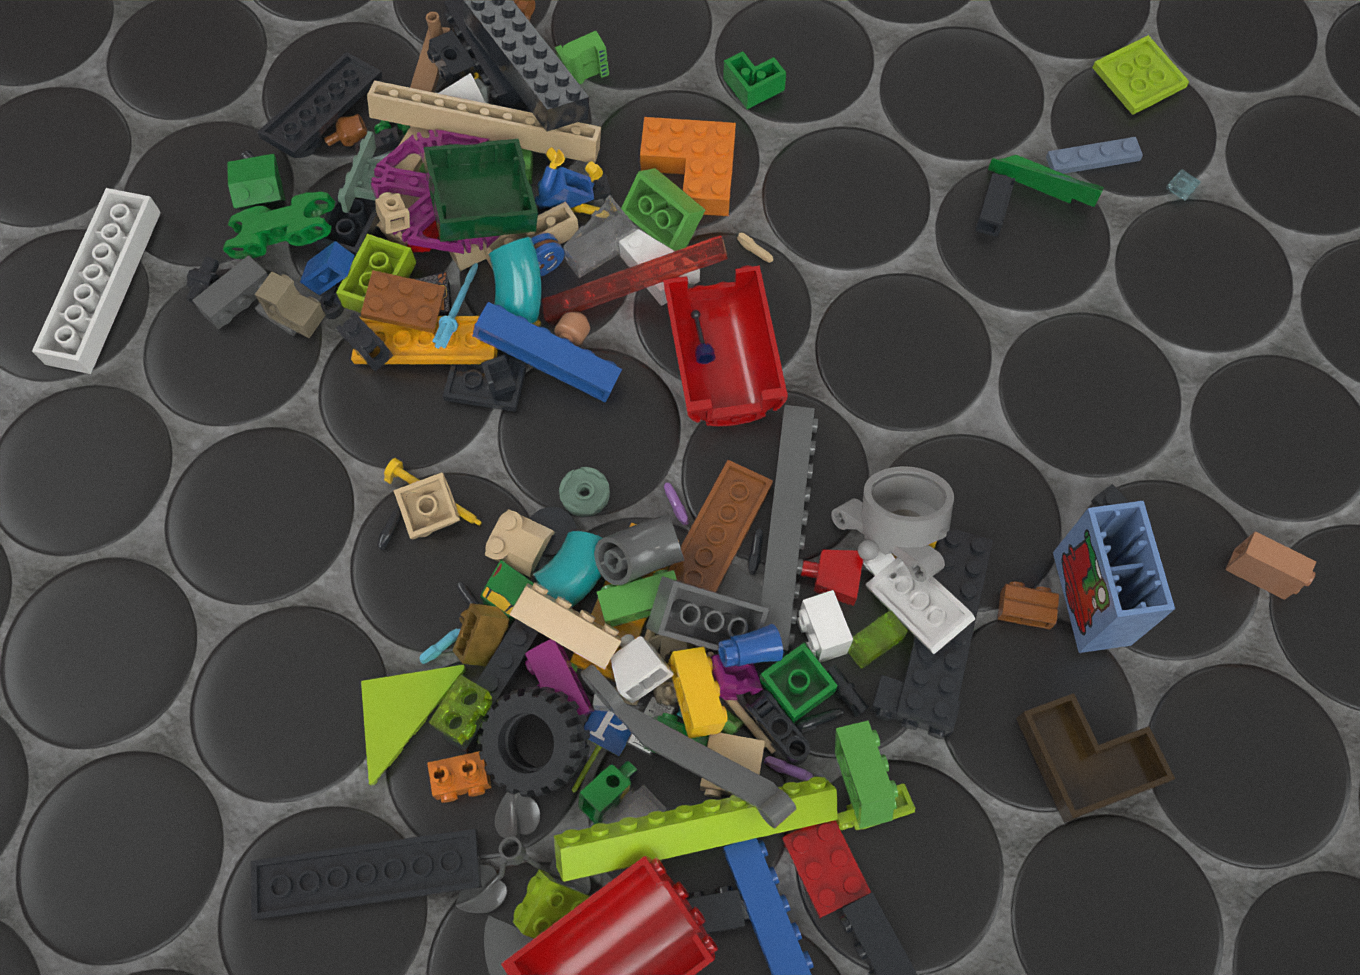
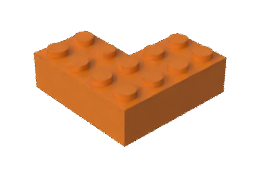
M644 117L640 151L641 171L656 168L660 173L685 174L683 191L705 209L703 215L729 216L736 123Z

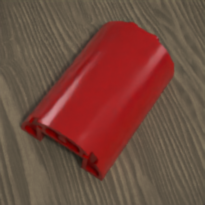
M747 265L735 269V282L729 283L719 282L716 285L709 286L697 285L688 289L687 276H673L663 280L686 408L690 419L697 423L701 422L700 420H704L707 426H733L766 417L765 412L772 408L773 411L778 410L786 402L788 394L760 265ZM693 310H698L701 314L699 320L705 344H708L707 353H700L699 351L700 341L695 320L691 317Z
M644 856L502 962L501 965L507 975H695L715 960V952L718 950V947L702 925L706 921L697 907L692 908L686 898L689 895L684 886L679 881L676 884L667 875L664 865L657 857L652 860L648 856Z

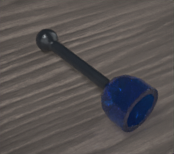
M693 310L691 317L695 320L700 344L695 349L696 361L700 364H707L715 360V351L710 344H705L699 320L701 314L698 310Z

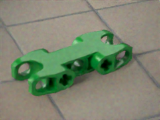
M306 192L294 196L291 199L290 206L271 211L264 206L245 209L230 217L228 226L235 233L239 234L225 242L223 251L234 259H245L248 255L253 259L265 255L268 245L287 241L294 246H303L327 237L331 232V226L320 216L332 211L335 201L325 192ZM317 200H323V201H325V202H327V203H326V204H316L315 201H317ZM316 226L321 227V228H323V229H322V230H317V229H316ZM232 248H243L244 250L236 251Z

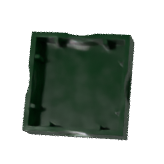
M519 139L486 141L473 145L453 144L423 147L424 169L440 242L536 232L538 211L531 185L525 174V161Z

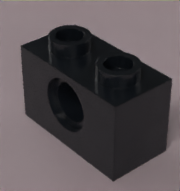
M453 30L429 40L428 58L431 63H435L444 81H447L451 86L470 73L474 78L476 64Z

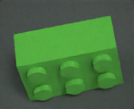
M656 168L638 172L620 211L649 236L670 249L678 251L687 247L705 209Z
M869 721L836 728L835 756L860 829L892 821L893 811L897 809L895 798L898 797L897 786L894 780H889L887 758L885 755H880L878 749L880 746L879 736L876 730L871 729Z

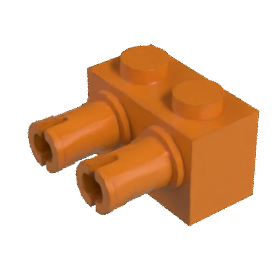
M480 751L428 762L432 796L437 800L441 799V802L445 803L457 800L458 795L468 793L469 796H478L484 794L485 789L492 788L490 775L484 769L487 763L485 759L480 760Z

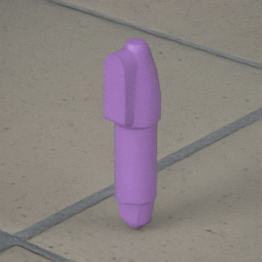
M665 483L664 490L675 516L684 526L688 525L689 520L684 505H682L673 486L670 483Z
M768 756L764 760V763L773 770L802 781H809L810 778L814 777L807 770L781 759Z

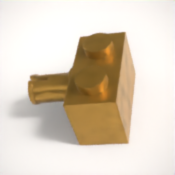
M470 603L469 609L461 613L463 617L459 618L462 627L453 652L463 664L487 666L498 649L504 633L507 631L509 618L499 607Z

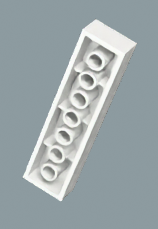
M109 188L105 189L32 350L45 365L88 374L92 373L161 213L150 196Z

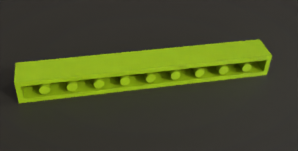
M812 777L809 781L800 783L789 782L778 787L792 799L797 809L775 829L767 824L755 806L735 795H731L730 798L721 800L710 799L698 805L678 806L670 811H654L647 816L637 818L626 817L619 822L609 824L598 823L591 828L582 830H566L562 834L554 835L556 867L563 882L627 868L644 856H648L652 860L655 857L662 860L838 820L837 791L825 777Z

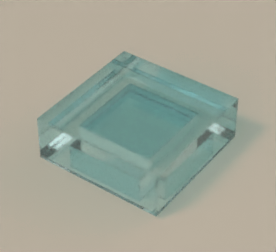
M1181 169L1166 188L1186 201L1198 188L1201 181Z

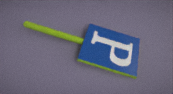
M595 710L584 725L585 730H590V738L587 740L596 744V747L572 788L573 792L578 790L601 748L618 757L623 752L631 732L613 712Z

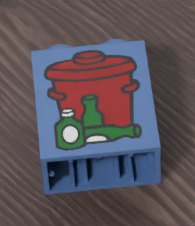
M1144 501L1088 508L1053 552L1079 653L1131 646L1175 610Z

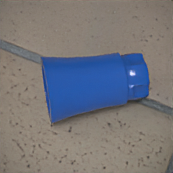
M770 624L758 630L720 641L718 652L724 667L743 666L760 662L781 661L783 658V645L778 629L774 624Z

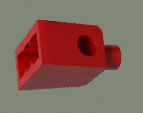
M822 550L819 563L803 561L801 576L816 578L814 587L816 593L823 594L833 590L837 601L854 606L858 594L863 559L856 550Z

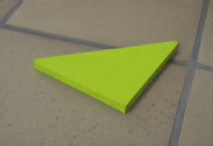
M465 665L361 681L369 785H375L388 766H391L402 752L403 747L418 732L428 719L427 717L441 703L461 674H464L466 671Z

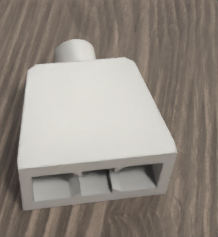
M630 634L623 636L620 643L621 649L613 654L611 658L617 690L619 694L632 704L674 675L657 650L642 636L636 639Z

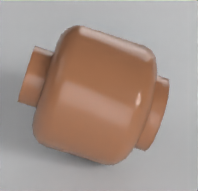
M567 312L559 320L554 333L555 336L568 339L573 345L579 347L589 334L590 325L583 314Z

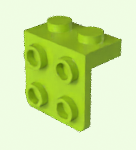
M539 869L536 876L532 877L529 881L527 894L523 902L515 909L513 923L523 935L534 939L590 896L558 883L548 872Z

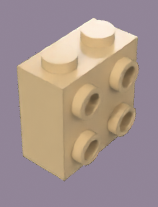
M725 733L709 735L708 748L756 774H760L765 741ZM703 778L701 779L700 790L705 791V796L721 798V795H733Z

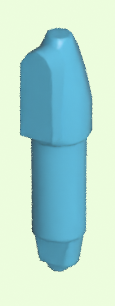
M456 628L450 631L435 645H432L420 655L421 663L425 664L441 655L446 648L457 640L461 629Z

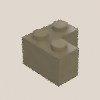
M271 271L255 293L270 319L308 338L311 337L325 317L321 303L311 296L307 298L301 295L294 286V281L285 274L280 276Z

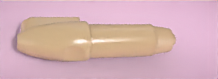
M739 233L737 240L746 250L751 251L769 263L773 261V256L757 245L746 234Z

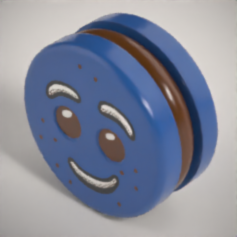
M550 233L539 234L531 238L536 250L541 276L556 269L563 261L565 255L564 249L558 243L556 237Z

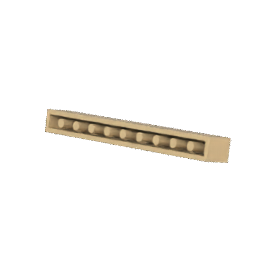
M379 81L373 82L367 94L369 117L427 130L435 131V129L487 138L489 141L519 139L521 149L546 154L547 150L553 147L556 153L560 149L565 158L583 162L593 161L595 163L600 149L601 127L577 122L546 132L531 112Z

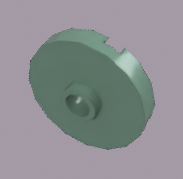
M580 467V469L568 472L562 479L559 487L560 500L565 509L573 515L580 517L593 516L601 512L608 504L610 497L609 483L604 474L597 469ZM588 491L589 494L587 496H582L581 492Z

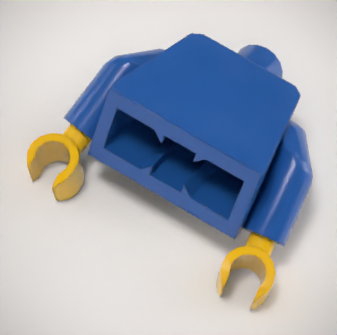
M553 147L549 148L546 155L551 163L549 166H546L543 178L538 182L539 195L535 198L537 206L540 209L546 207L554 208L566 202L571 209L593 200V181L603 175L599 165L593 161L586 165L585 171L589 176L563 167L557 169L556 167L565 161L564 154L560 149L556 153Z

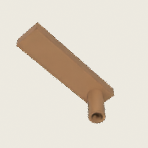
M429 12L426 15L428 31L410 88L435 93L440 73L435 63H431L428 58L429 40L447 33L451 29L441 26L438 13Z

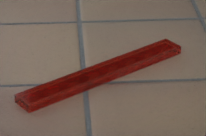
M719 235L542 299L544 317L549 323L560 319L567 312H580L656 285L665 279L675 278L726 260L728 257L724 240Z

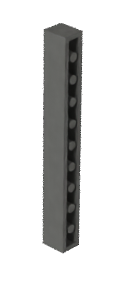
M791 405L784 406L760 604L769 609L764 627L774 624L779 631L783 645V657L787 655L788 649L793 650L795 634L790 633L791 624H796L798 609L793 608V600L799 599L800 583L795 582L796 574H801L803 559L798 558L799 549L804 550L806 535L801 534L802 525H807L808 510H804V502H809L811 487H807L806 483L807 478H812L813 464L809 463V455L814 456L816 441L811 440L812 432L817 433L818 418H814L815 408Z

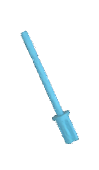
M477 263L470 268L449 315L442 316L438 322L439 328L432 341L436 343L435 347L438 349L440 346L444 349L446 348L452 333L458 328L455 318L467 294L469 285L476 274Z

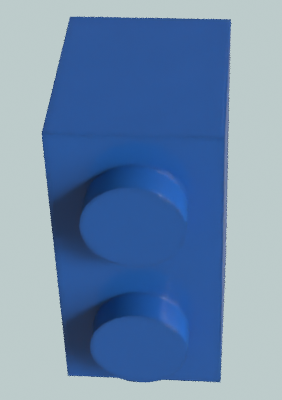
M336 241L307 262L300 283L320 296L347 277L355 255Z

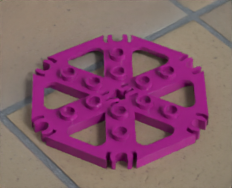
M435 129V134L434 131L429 130V138H423L421 133L418 132L417 141L414 135H411L376 164V168H374V176L376 177L371 179V189L376 199L386 192L420 198L408 208L410 228L400 230L403 231V242L407 241L409 245L464 254L463 246H465L467 253H471L472 244L478 245L479 249L483 250V242L486 244V248H488L500 237L492 236L446 242L425 237L422 232L435 221L426 174L395 168L396 165L410 154H418L424 163L423 147L453 144L473 145L489 141V139ZM400 231L392 232V234L396 235Z

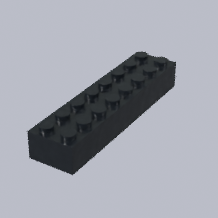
M463 0L465 25L546 132L588 119L589 96L513 0Z

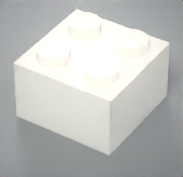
M832 590L803 600L797 624L801 633H806L808 638L806 646L821 663L847 654L853 638L834 591Z

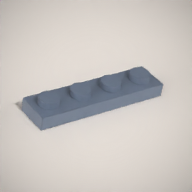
M1136 137L1048 151L1046 159L1050 169L1065 174L1140 161L1143 154Z

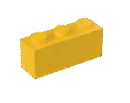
M704 647L673 651L668 666L674 673L672 681L688 737L696 738L720 733L728 717L726 708L721 706L719 684L717 681H714L712 676L713 665L710 656L706 655Z

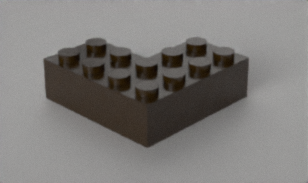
M1074 693L1024 711L1016 718L1064 823L1175 779L1149 726L1099 745Z

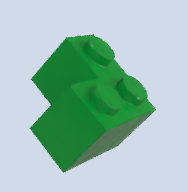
M742 51L724 60L723 79L746 109H749L785 90L786 71L774 57L754 66Z

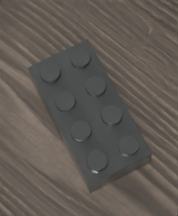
M662 576L646 628L662 636L718 651L720 641L763 628L769 609L756 603Z

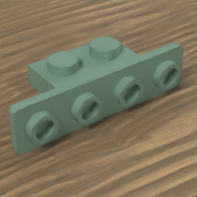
M368 131L365 139L361 140L360 151L358 155L354 156L352 169L347 172L345 185L343 188H340L338 193V201L341 203L342 210L345 213H349L355 197L369 200L376 199L371 189V179L376 177L374 176V168H376V164L381 159L372 158L376 150L374 133L372 131Z

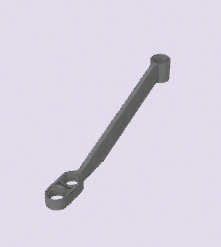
M589 665L580 673L588 687L621 720L644 747L755 806L762 818L772 828L775 829L797 809L792 799L770 780L627 705L615 688L594 665Z

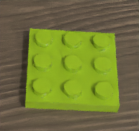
M1149 35L1095 61L1092 67L1132 115L1177 93L1189 84V80Z

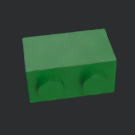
M275 154L228 162V186L234 208L241 209L286 200Z

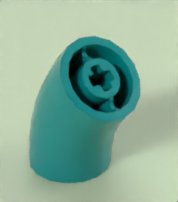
M526 237L503 245L488 255L495 278L496 292L494 305H500L506 311L516 316H522L528 322L534 323L538 320L540 310L541 275L531 237Z
M582 531L568 532L556 556L542 569L533 574L536 582L548 589L547 594L555 599L560 596L572 604L570 608H573L593 589L602 576L596 566L594 553L595 546L603 538Z

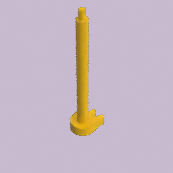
M397 458L392 459L384 471V481L389 484L397 476L409 484L420 480L403 470V463ZM455 503L460 517L471 524L481 525L482 522L477 519V516Z

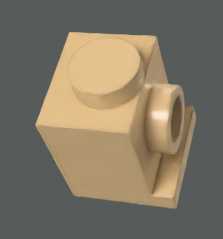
M386 192L381 194L378 199H375L376 213L386 234L410 228L409 211L406 209L399 193L392 195V193Z

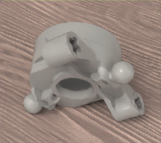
M892 467L873 474L867 480L864 486L863 502L853 498L832 510L831 516L834 524L839 529H856L864 534L866 540L861 542L858 547V554L862 559L870 561L875 559L879 552L885 555L892 553L903 561L916 581L924 582L944 569L945 562L942 555L929 546V544L946 537L950 529L954 493L950 485L935 473L915 467Z

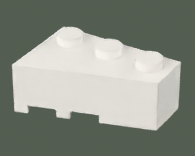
M638 229L619 241L620 257L661 306L667 303L663 280L673 276H687L688 289L700 282V266Z

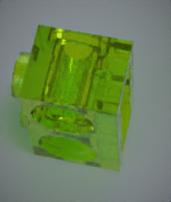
M890 610L852 637L853 641L848 653L858 666L863 669L902 641L908 631L892 610Z
M459 675L429 721V724L437 731L462 745L465 739L469 740L473 736L477 727L475 723L480 715L484 716L492 704V701H490L492 696L486 689ZM477 694L478 697L475 703L471 705L464 704L467 695ZM453 718H462V723L458 728H449V723Z

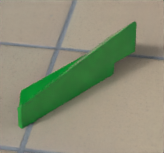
M1019 155L1002 159L992 158L988 170L1015 178L1016 182L1067 203H1071L1072 199L1095 207L1104 189L1102 186L1077 180Z

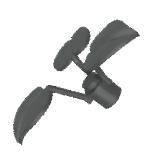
M507 792L500 802L495 815L496 831L501 837L505 838L499 845V853L502 857L499 861L501 864L499 874L497 875L496 870L489 865H480L482 888L460 891L455 905L463 911L476 914L493 911L502 905L508 894V889L500 880L504 877L507 863L519 865L523 861H527L538 870L548 872L558 883L584 894L590 892L591 882L589 876L563 882L556 867V857L552 860L549 870L526 854V848L519 841L520 834L529 835L536 830L541 820V812L539 806L531 797H521L520 792L514 795Z

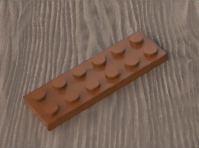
M727 460L680 547L685 561L671 565L668 571L674 570L678 581L717 592L773 485V480Z

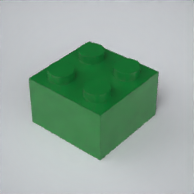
M805 643L801 644L760 675L761 685L774 697L779 707L793 723L833 695L838 687Z

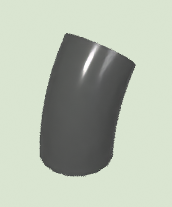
M669 513L604 537L598 541L594 553L596 566L600 574L609 583L620 586L651 572L685 561Z

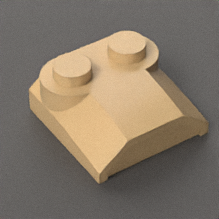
M443 472L394 490L408 534L412 540L418 537L429 536L436 530L460 521L454 498Z
M507 510L500 516L486 543L485 556L497 562L502 560L516 571L532 578L533 572L555 532L515 511Z

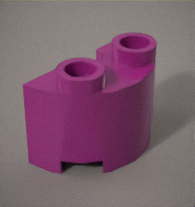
M719 655L710 657L713 665L712 676L720 687V698L738 700L737 695L749 691L751 695H755L763 690L754 664L724 667Z

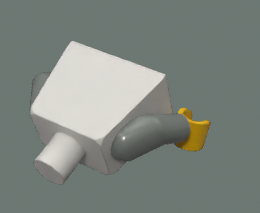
M470 73L438 93L489 104L488 87L479 79L478 73H474V78Z

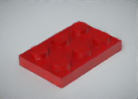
M836 820L803 827L781 838L819 918L871 893Z

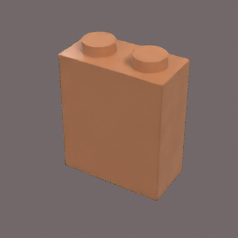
M1255 531L1234 549L1225 570L1285 600L1293 593L1297 594L1303 586L1308 587L1312 583L1316 574L1313 572L1316 561Z

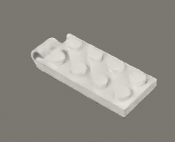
M879 552L873 560L867 561L863 559L864 566L875 576L866 583V587L933 654L975 620L973 613L933 576L924 582L916 581L903 561L898 557L895 559L891 553L885 555Z

